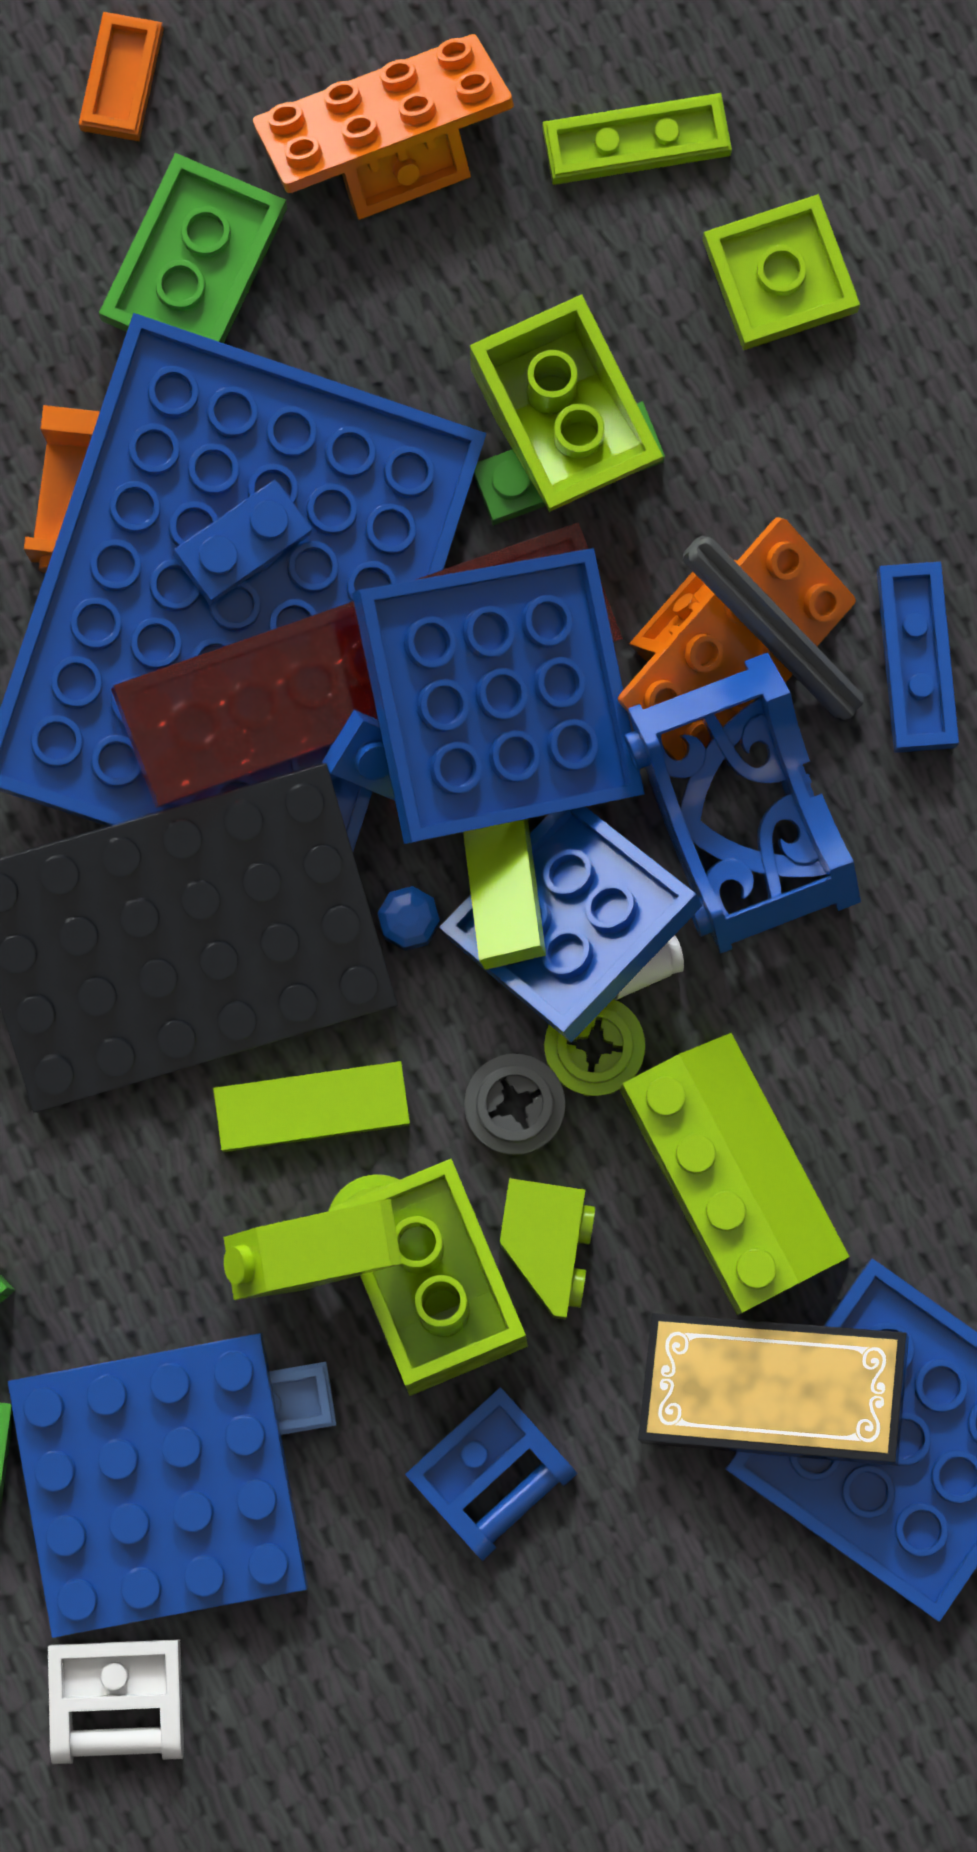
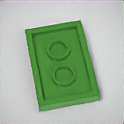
M175 153L99 311L101 321L127 332L132 315L136 313L224 343L287 211L286 199Z

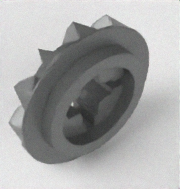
M505 1054L489 1060L472 1076L465 1093V1115L469 1128L486 1147L510 1156L537 1151L557 1134L565 1114V1094L558 1077L545 1063L524 1054ZM506 1080L509 1088L513 1087L517 1095H524L526 1093L531 1095L539 1091L540 1096L534 1098L533 1102L525 1108L527 1116L525 1121L529 1127L528 1129L524 1130L521 1123L516 1122L512 1115H505L503 1117L498 1115L492 1119L490 1118L489 1114L496 1112L497 1107L504 1103V1095L502 1093L504 1088L501 1081Z

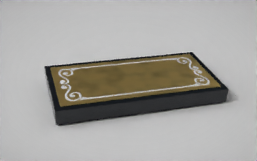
M652 1313L638 1440L642 1444L898 1466L909 1336L906 1332Z

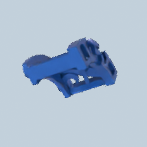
M768 652L744 661L746 670L646 709H642L640 704L628 708L634 730L624 735L628 752L637 770L644 767L646 769L659 810L689 886L703 904L691 917L700 937L711 934L720 954L732 950L731 944L830 905L835 904L837 910L840 911L861 902L854 861L834 823L823 794L814 796L810 785L812 783L811 779L803 767V764L810 762L796 718L791 693ZM754 699L753 702L740 710L723 727L714 715ZM701 719L712 738L706 748L697 737L680 735L687 744V752L680 760L670 758L663 747L661 734ZM740 740L743 751L748 754L753 743L757 741L762 742L767 748V759L762 766L758 768L752 767L739 756L734 746ZM723 760L739 776L757 783L781 781L786 795L775 801L767 809L760 821L757 833L758 851L726 839L701 821L707 791ZM670 777H689L680 806ZM780 820H789L796 826L798 836L792 843H786L782 839H778L779 848L783 855L774 854L772 843L774 827ZM694 844L710 855L720 859V861L710 867L707 873H705ZM752 872L763 874L768 899L728 914L720 898L721 884L730 879L736 881L741 888L740 898L745 899L753 888ZM779 876H821L822 878L783 894L781 893Z

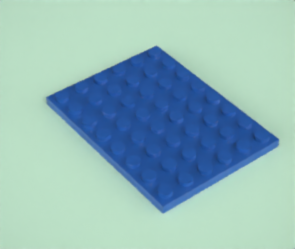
M133 313L0 707V791L109 826L322 763L353 710L378 720L352 593L362 589L442 575L487 433ZM276 479L311 526V535L209 605L173 556L174 549ZM329 772L353 852L373 791Z

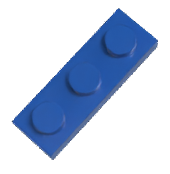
M941 561L879 566L877 581L894 753L956 748L959 744Z

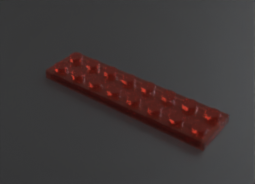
M578 522L418 579L586 550L588 546ZM602 586L613 643H616L622 639ZM354 601L113 685L111 688L156 808L331 746L353 710L378 720Z

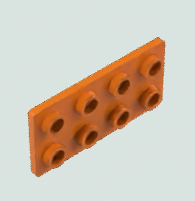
M471 34L462 38L447 40L440 44L439 47L405 60L400 59L389 62L383 68L355 79L334 83L326 90L300 100L279 104L270 111L255 116L253 124L287 193L296 192L342 174L352 208L358 220L470 178L471 175L459 129L508 111L514 107L510 91L475 34Z
M776 517L738 560H734L816 646L823 641L856 602L855 596L787 519ZM692 572L629 643L648 663L619 694L618 702L627 712L628 708L638 704L641 705L642 709H646L746 670L744 661L767 652L785 683L793 674L706 584ZM754 699L714 715L723 727L734 715L753 702ZM701 719L661 734L665 752L673 760L682 759L687 752V744L680 735L697 737L705 748L712 740Z

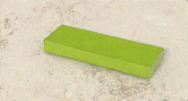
M721 93L544 121L542 124L553 185L731 156L732 151Z
M528 819L463 832L478 956L484 969L487 970L546 956Z
M401 1061L213 1088L222 1152L410 1126Z

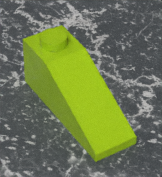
M391 1199L378 1200L260 1226L223 1237L226 1250L224 1270L227 1279L231 1283L234 1300L302 1291L402 1264Z

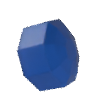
M414 886L389 892L378 911L384 939L404 951L428 945L440 925L434 898Z

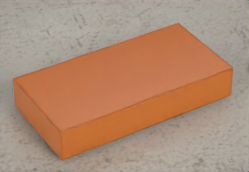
M103 12L78 124L80 131L140 141L164 30L162 22Z

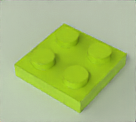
M819 194L704 232L702 241L743 351L858 313L860 302Z

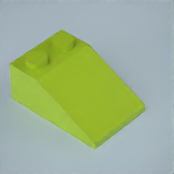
M582 294L470 345V367L472 374L498 426L549 512L663 460V455Z
M452 1159L333 1207V1210L378 1200L391 1199L402 1264L363 1274L360 1277L409 1396L528 1347L524 1329Z

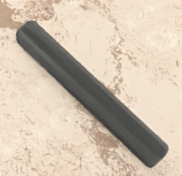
M705 536L696 538L683 553L684 563L835 718L847 720L854 716L855 712L863 705V694L713 538Z

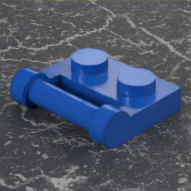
M500 1387L405 1475L473 1552L484 1561L497 1549L493 1543L559 1482L564 1487L578 1473ZM530 1449L542 1463L475 1524L463 1509Z

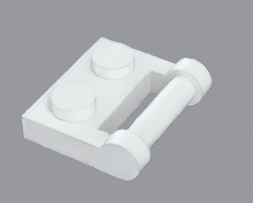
M180 1639L55 1644L48 1646L50 1756L52 1764H72L74 1757L153 1753H162L163 1760L183 1759L184 1732ZM160 1708L161 1727L73 1730L72 1712Z

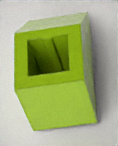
M509 1178L500 1247L553 1318L566 1320L568 1306L581 1308L586 1270L574 1268L577 1244H590L595 1206L583 1205L584 1189Z

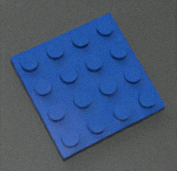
M594 548L367 588L352 593L404 844L645 794L640 769L637 770L635 768L624 739V735L632 732L628 712L618 702V696L623 691Z
M872 1258L865 1265L824 1326L906 1332L908 1334L909 1343L898 1466L736 1452L725 1467V1470L934 1620L940 1622L977 1567V1332Z
M263 1333L7 1381L52 1638L307 1590V1576Z

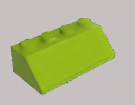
M732 1033L680 1053L622 1083L620 1093L736 1315L850 1257Z

